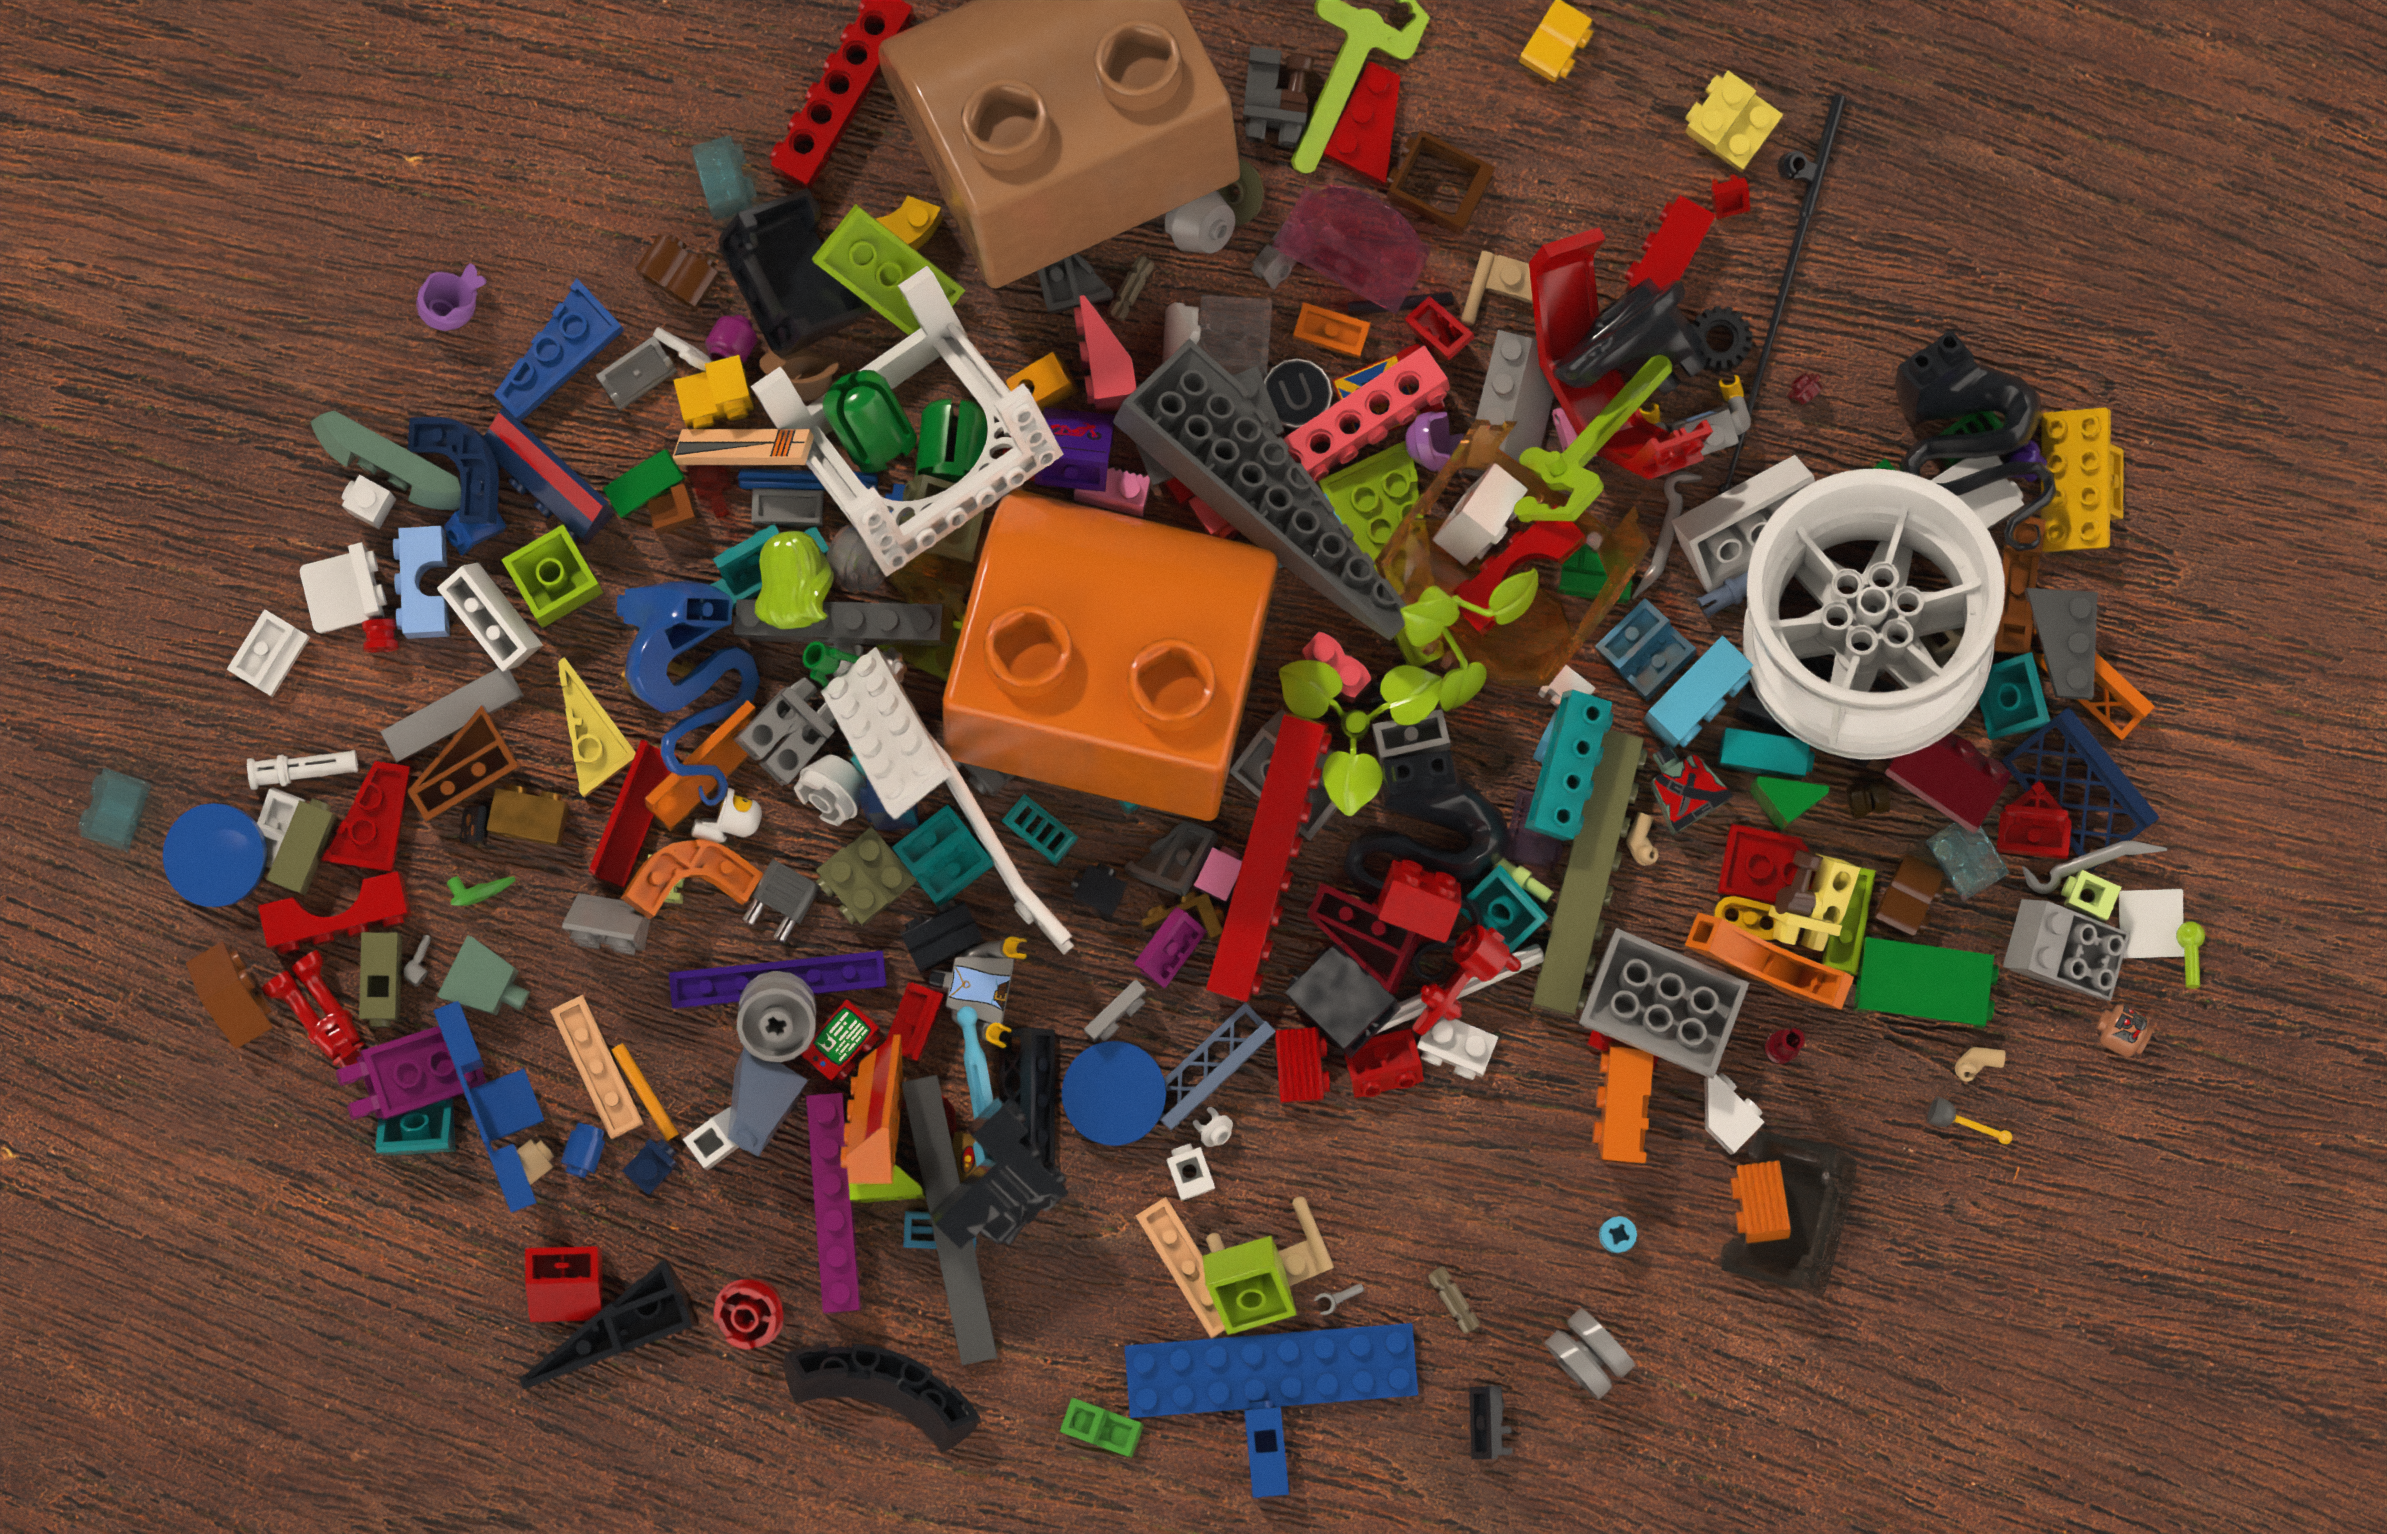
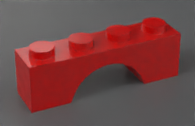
M1555 505L1551 509H1556L1558 506ZM1532 520L1533 526L1525 533L1519 531L1514 534L1505 544L1508 548L1500 556L1492 555L1479 567L1481 573L1472 581L1469 579L1464 580L1454 589L1453 594L1458 595L1464 601L1484 609H1489V600L1495 588L1508 579L1518 566L1534 559H1548L1562 565L1588 540L1572 521ZM1458 607L1460 613L1482 637L1497 624L1494 616L1486 617L1464 607Z
M398 871L363 879L357 900L349 909L336 916L319 917L312 915L293 897L258 906L267 948L273 951L278 950V954L300 950L299 944L313 941L314 946L328 944L335 941V935L347 932L348 937L360 936L361 932L369 933V927L383 924V928L400 926L404 924V918L412 916L404 878Z

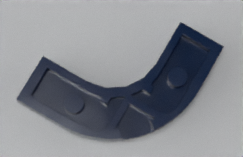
M410 417L408 451L414 454H445L455 462L460 472L461 502L459 522L465 524H496L499 490L498 466L486 439L474 427L459 420L445 417Z

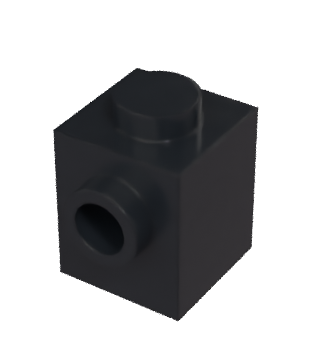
M1099 863L1096 868L1088 865L1085 872L1079 869L1070 889L1075 891L1073 894L1074 901L1112 919L1127 889V883L1115 878L1118 872Z

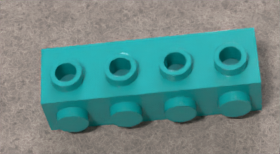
M1573 689L1563 692L1525 823V829L1562 841L1572 840L1575 835H1579L1584 823V815L1581 814L1584 801L1590 799L1594 788V781L1591 780L1594 766L1598 767L1603 757L1604 747L1600 746L1603 734L1607 733L1612 725L1613 713L1610 710L1613 702Z

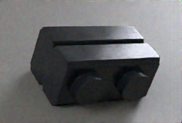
M953 899L937 907V915L927 920L922 915L904 924L906 930L900 934L920 974L984 942L964 901L957 904L956 900Z

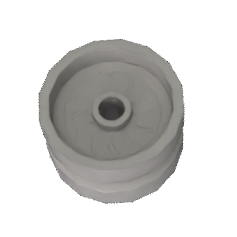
M772 971L758 975L746 985L740 995L736 1027L740 1042L750 1054L763 1061L783 1062L795 1059L807 1050L814 1038L817 1012L814 993L803 979L789 972Z
M1580 1308L1567 1320L1568 1328L1579 1341L1576 1343L1568 1334L1557 1330L1544 1342V1345L1556 1358L1559 1366L1575 1383L1582 1386L1595 1399L1600 1400L1612 1388L1611 1380L1600 1367L1604 1366L1614 1376L1623 1378L1635 1366V1363L1619 1343L1589 1313Z

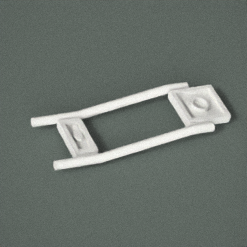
M931 736L952 772V775L944 781L1015 899L1014 907L1016 912L1028 925L1034 921L1061 953L1065 955L1074 947L1073 943L1069 940L1072 935L1024 883L952 759Z

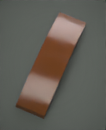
M2029 517L2017 525L2014 531L2015 540L2020 543H2032L2037 538V531L2034 527L2037 524L2041 530V541L2035 549L2017 551L2007 545L2006 541L2004 543L2001 563L2004 573L2005 594L2002 616L1995 636L1994 651L2015 655L2030 653L2033 629L2032 610L2030 603L2027 602L2024 590L2026 588H2036L2039 557L2042 554L2046 519Z

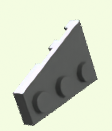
M2026 588L2024 590L2027 602L2030 603L2034 617V626L2036 633L2039 634L2044 652L2043 657L2055 698L2093 699L2098 592Z

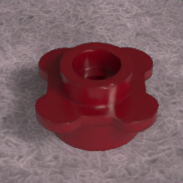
M1807 373L1800 375L1790 385L1792 390L1788 393L1787 397L1789 399L1794 398L1801 405L1806 404L1822 390L1823 386L1818 382L1821 376L1819 374L1814 375L1813 373L1810 375Z

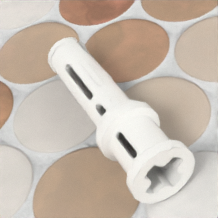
M351 750L348 752L288 759V756H284V754L278 755L277 759L255 761L253 758L247 759L249 784L251 790H257L258 786L280 783L282 787L288 786V784H291V780L352 772L358 773L357 754L355 750Z

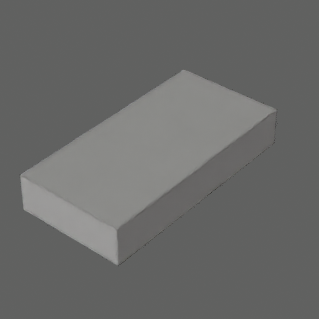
M753 488L751 524L766 526L775 524V526L792 527L815 526L823 528L824 491Z

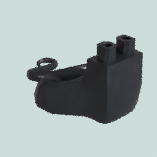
M1648 277L1604 308L1596 316L1590 329L1581 341L1552 370L1554 378L1571 388H1589L1602 376L1618 369L1634 377L1651 357L1660 354L1668 357L1672 368L1679 364L1689 378L1700 372L1707 364L1698 350L1702 340L1677 306L1685 297L1682 281L1673 280L1659 288ZM1672 370L1656 389L1666 396L1679 386L1681 380Z
M1953 331L1946 332L1937 341L1923 350H1919L1898 366L1895 389L1900 409L1914 425L1931 420L1962 417L1980 412L1998 411L2005 416L2004 426L2000 429L1973 434L1936 435L1914 443L1899 462L1901 472L1920 477V468L1927 461L1936 458H1983L2012 453L2029 443L2042 419L2040 395L2023 378L1974 362L1973 354ZM2009 462L1947 483H1936L1954 495L1959 496L2015 475H2037L2043 481V493L2011 517L2004 531L2006 544L2017 551L2032 550L2040 544L2041 530L2037 524L2034 525L2037 531V538L2032 543L2018 542L2014 539V531L2017 525L2048 506L2057 493L2054 474L2042 462Z
M1450 750L1404 756L1398 759L1383 761L1381 766L1383 780L1380 792L1384 807L1427 823L1458 831L1466 836L1469 842L1462 852L1451 853L1428 846L1395 830L1373 828L1350 841L1343 870L1358 890L1377 898L1385 881H1380L1368 875L1363 867L1367 856L1377 851L1390 853L1402 860L1416 862L1423 867L1422 870L1433 874L1444 872L1456 878L1457 881L1473 880L1502 860L1511 836L1503 812L1461 778ZM1461 894V908L1468 910L1472 919L1470 928L1475 925L1482 926L1484 917L1479 903ZM1461 934L1448 937L1446 943L1430 940L1423 942L1416 948L1410 961V966L1415 976L1429 981L1439 979L1445 971L1446 960L1442 959L1443 966L1439 973L1429 975L1422 972L1419 967L1420 959L1427 951L1455 947Z

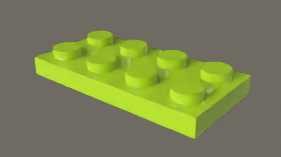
M857 204L854 205L812 257L814 263L909 336L921 327L900 291L899 284L928 266L934 273L951 306L965 292V289Z

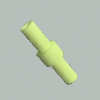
M1502 857V860L1493 866L1495 869L1501 865L1522 889L1524 888L1546 904L1554 894L1548 887L1531 877L1533 873L1521 865L1516 867Z

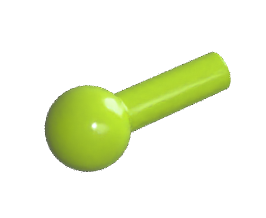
M2189 921L2180 925L2176 933V939L2179 945L2184 948L2186 988L2196 989L2200 987L2199 947L2205 940V932L2200 924Z

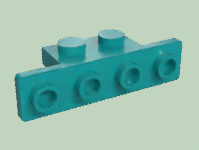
M775 524L756 532L752 537L734 547L726 549L722 554L713 558L723 578L714 582L711 586L717 587L731 597L733 600L732 610L736 608L737 599L751 600L760 594L762 588L759 564L760 554L768 539L780 533ZM814 526L804 531V533L816 541L825 557L830 555L831 551L817 527Z

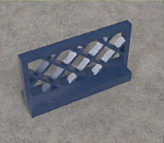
M2067 707L2001 760L2026 792L2031 789V785L2025 778L2035 779V783L2039 779L2060 781L2059 800L2057 803L2061 807L2083 809L2081 830L2071 829V833L2080 834V843L2078 844L2072 835L2070 838V846L2079 857L2086 854L2083 850L2085 835L2106 837L2105 847H2107L2110 843V837L2121 838L2116 843L2130 841L2160 818L2070 707ZM2055 726L2065 737L2064 752L2043 750L2044 735ZM2039 740L2038 750L2028 749ZM2069 743L2078 754L2068 753ZM2023 752L2038 754L2036 775L2020 773L2011 761ZM2042 754L2063 757L2061 777L2040 775ZM2067 757L2081 758L2088 765L2086 780L2065 778ZM2091 771L2094 772L2101 782L2090 781ZM2065 782L2086 784L2084 805L2062 803ZM2090 785L2105 786L2110 792L2109 808L2088 806ZM2114 798L2123 809L2113 808ZM2087 810L2108 812L2106 833L2085 831ZM2113 812L2128 814L2137 826L2126 835L2112 834ZM2099 865L2091 867L2089 869L2093 871Z

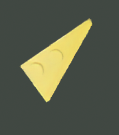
M564 657L558 663L561 687L563 688L569 734L579 781V792L585 798L630 765L636 752Z

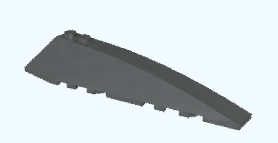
M1189 338L1122 402L1113 423L1258 547L1273 552L1280 564L1336 605L1391 641L1405 626L1400 609L1407 605L1389 581L1382 579L1373 567L1375 562L1367 552L1363 553L1352 539L1354 534L1346 523L1342 525L1333 513L1335 508L1303 465L1294 461L1288 452L1289 447L1282 437L1277 438L1267 424L1269 420L1261 409L1257 410L1248 399L1250 394L1245 387Z

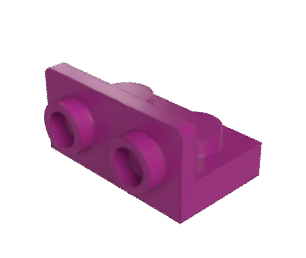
M1176 906L1134 962V965L1141 970L1140 972L1145 977L1165 989L1207 931L1185 911Z

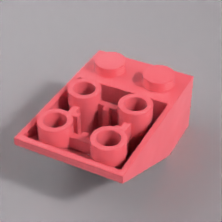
M1082 295L1079 296L1080 307H1074V318L1077 336L1084 335L1085 341L1079 342L1082 370L1089 369L1090 371L1089 376H1084L1087 404H1095L1096 413L1117 411L1122 402L1137 389L1132 358L1086 296Z

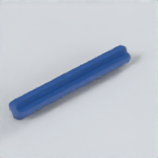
M742 468L738 474V484L742 489L766 488L827 491L811 470ZM854 472L868 490L872 487L876 491L878 490L877 473Z

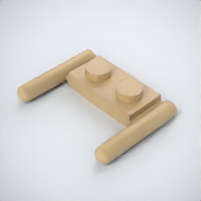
M1481 251L1461 322L1465 326L1474 325L1485 289L1533 304L1529 264L1505 256H1497L1488 251Z
M1301 1196L1296 1197L1292 1205L1307 1240L1279 1251L1289 1287L1335 1268L1307 1201ZM1211 1233L1207 1236L1206 1241L1211 1253L1225 1249L1219 1234Z

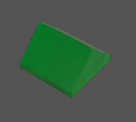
M1758 776L1750 785L1749 793L1781 832L1818 804L1829 793V786Z

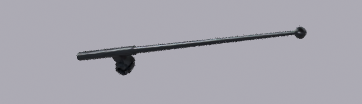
M1835 94L1832 97L1814 162L1808 161L1806 156L1800 151L1785 153L1778 160L1777 169L1784 179H1801L1808 183L1747 404L1750 417L1809 220L1814 213L1846 102V98L1841 95ZM1746 431L1738 436L1739 443L1736 444L1726 482L1717 488L1719 495L1732 489L1730 484Z

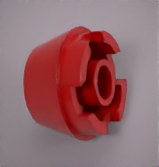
M761 1279L733 1281L726 1285L716 1298L713 1312L714 1323L717 1322L720 1330L727 1337L725 1339L726 1342L737 1348L753 1349L754 1347L764 1346L772 1342L782 1329L784 1320L782 1298L777 1289L767 1281Z

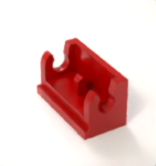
M908 982L886 1040L893 1035H901L902 1057L919 1064L945 996L942 993L912 982Z

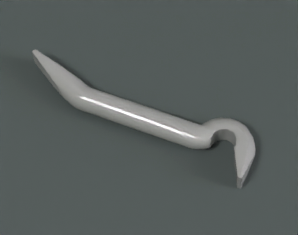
M1680 471L1673 473L1666 479L1664 493L1669 500L1655 553L1652 563L1638 585L1631 601L1652 585L1665 569L1675 534L1672 520L1680 516L1683 506L1682 495L1676 493L1674 485L1677 483L1701 481L1702 476Z
M2121 841L2054 866L2049 872L2051 879L2046 884L2038 882L2037 877L2024 865L2022 869L2027 885L2035 892L2047 894L2059 886L2061 878L2081 870H2086L2124 855L2167 851L2168 848L2137 841Z

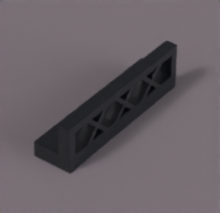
M1018 1028L1011 1029V1033L1003 1031L999 1035V1041L1006 1044V1047H999V1098L1004 1103L1011 1099L1027 1117L1023 1122L1028 1129L1025 1135L1042 1153L1039 1159L1044 1164L1049 1160L1055 1164V1030ZM1012 1037H1020V1052L1016 1057L1012 1053ZM1017 1073L1020 1076V1088L1015 1093L1012 1089V1078Z

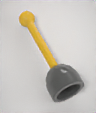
M1939 1096L1934 1098L1928 1111L1927 1123L1934 1126L1946 1127L1953 1122H1957L1996 1137L2002 1144H2009L2012 1141L2011 1132L2007 1130L2000 1132L1958 1116L1954 1105L1949 1100Z

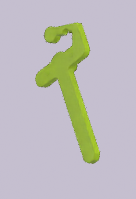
M1341 0L1316 1L1314 6L1316 16L1343 31L1345 41L1291 158L1295 171L1301 174L1315 171L1371 48H1376L1398 60L1408 59L1414 54L1430 19L1415 0H1396L1398 4L1407 3L1409 6L1408 14L1413 15L1412 20L1400 31L1385 24L1381 16L1373 10H1358Z
M1661 354L1651 357L1563 453L1560 454L1558 451L1547 452L1538 447H1530L1520 455L1519 462L1523 469L1543 479L1549 489L1555 491L1567 490L1572 493L1566 506L1562 507L1560 504L1556 509H1551L1549 504H1539L1532 496L1520 499L1514 506V513L1521 522H1530L1532 520L1575 521L1603 491L1604 484L1596 473L1585 469L1584 466L1672 372V364L1668 357Z

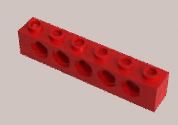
M861 0L857 10L860 15L854 24L848 23L840 37V41L843 43L836 54L831 52L822 68L825 72L819 83L813 82L805 96V100L808 102L801 113L796 111L787 126V130L790 132L784 142L778 141L769 157L772 160L771 167L773 173L801 189L809 188L811 191L882 72L878 56L881 42L907 30L915 15L913 6L902 0ZM872 23H880L884 26V30L878 35H870L866 32V28ZM855 52H862L867 58L862 64L854 65L848 61L850 55ZM842 81L846 82L849 88L843 94H835L831 91L832 85ZM820 111H827L832 116L827 123L818 124L813 121L814 115ZM804 140L814 144L813 149L806 154L798 153L795 150L796 145Z

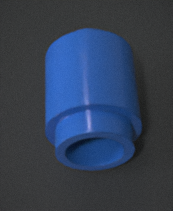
M577 1123L576 1129L571 1130L560 1162L567 1166L566 1173L586 1179L587 1173L595 1174L605 1144V1140H603L605 1131L587 1124Z

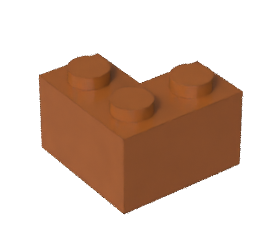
M222 941L186 962L201 1003L235 1050L273 1028L268 1017L272 1009L262 993L256 996L252 991L255 985L245 970L247 968L246 963L237 950L230 952Z

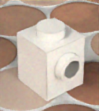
M359 475L355 482L350 481L342 494V500H344L342 506L349 514L380 529L396 498L389 490Z

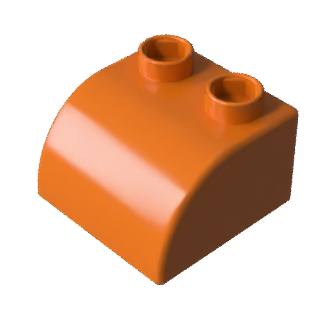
M1021 490L1010 491L1002 497L987 534L943 696V748L953 761L1196 819L1214 820L1219 814L1278 575L1279 562L1277 556L1269 550L1241 542Z

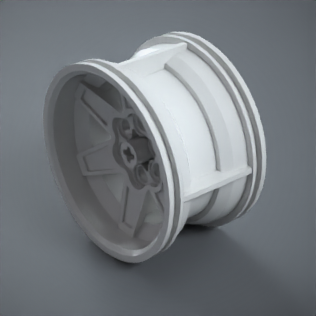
M1860 469L1831 475L1801 489L1783 503L1767 521L1752 552L1747 578V609L1743 628V655L1753 664V667L1748 672L1752 677L1750 683L1762 705L1775 721L1793 736L1816 749L1855 759H1886L1910 754L1930 746L1953 731L1968 716L1983 693L1992 665L1995 636L1999 628L2004 604L2005 586L2001 559L1997 547L1981 519L1967 504L1944 487L1914 474L1886 469ZM1849 541H1880L1863 574L1854 569L1842 567L1822 552L1827 548ZM1913 550L1922 554L1939 567L1953 587L1939 592H1920L1917 588L1906 586ZM1794 576L1822 608L1800 618L1779 620L1778 607L1780 599L1788 582ZM1885 579L1891 585L1885 588L1878 587L1874 581ZM1842 586H1850L1856 592L1847 595L1841 593L1838 589ZM1910 604L1915 607V610L1904 612L1899 609V606ZM1840 618L1845 623L1841 626H1833L1828 620ZM1964 627V634L1957 650L1941 669L1935 663L1919 637ZM1897 635L1904 638L1905 642L1894 644L1888 638ZM1863 642L1870 648L1866 651H1858L1852 645ZM1833 654L1835 660L1831 682L1828 683L1816 677L1801 664L1799 659ZM1879 670L1887 671L1906 689L1887 693H1869Z

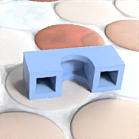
M442 526L398 528L399 538L393 539L394 559L400 560V573H395L394 576L396 595L401 594L402 607L396 609L397 629H402L407 639L450 637L449 603L443 596H427L422 594L420 590V580L426 571L436 567H447L446 532Z

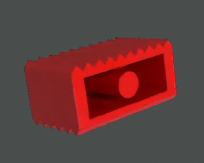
M1318 1027L1275 1030L1280 1104L1323 1101V1093L1330 1092L1329 1071H1322L1321 1057H1327L1326 1035H1319Z

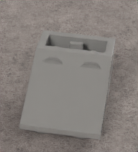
M578 893L563 922L562 929L570 935V939H574V942L578 943V946L599 949L601 943L609 945V948L614 949L613 952L635 955V949L645 951L650 919L639 913L625 901Z
M2022 899L2003 968L2029 978L2111 1001L2130 933L2049 901Z

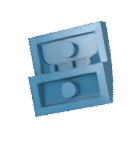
M1646 598L1595 645V649L1646 701L1654 696L1697 654V649L1673 628L1670 620Z

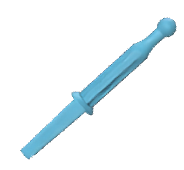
M965 1006L958 1011L957 1021L963 1029L965 1041L963 1059L974 1119H976L993 1102L986 1056L979 1044L975 1024L978 1015L975 1009ZM975 1141L973 1148L978 1167L988 1155L987 1151Z

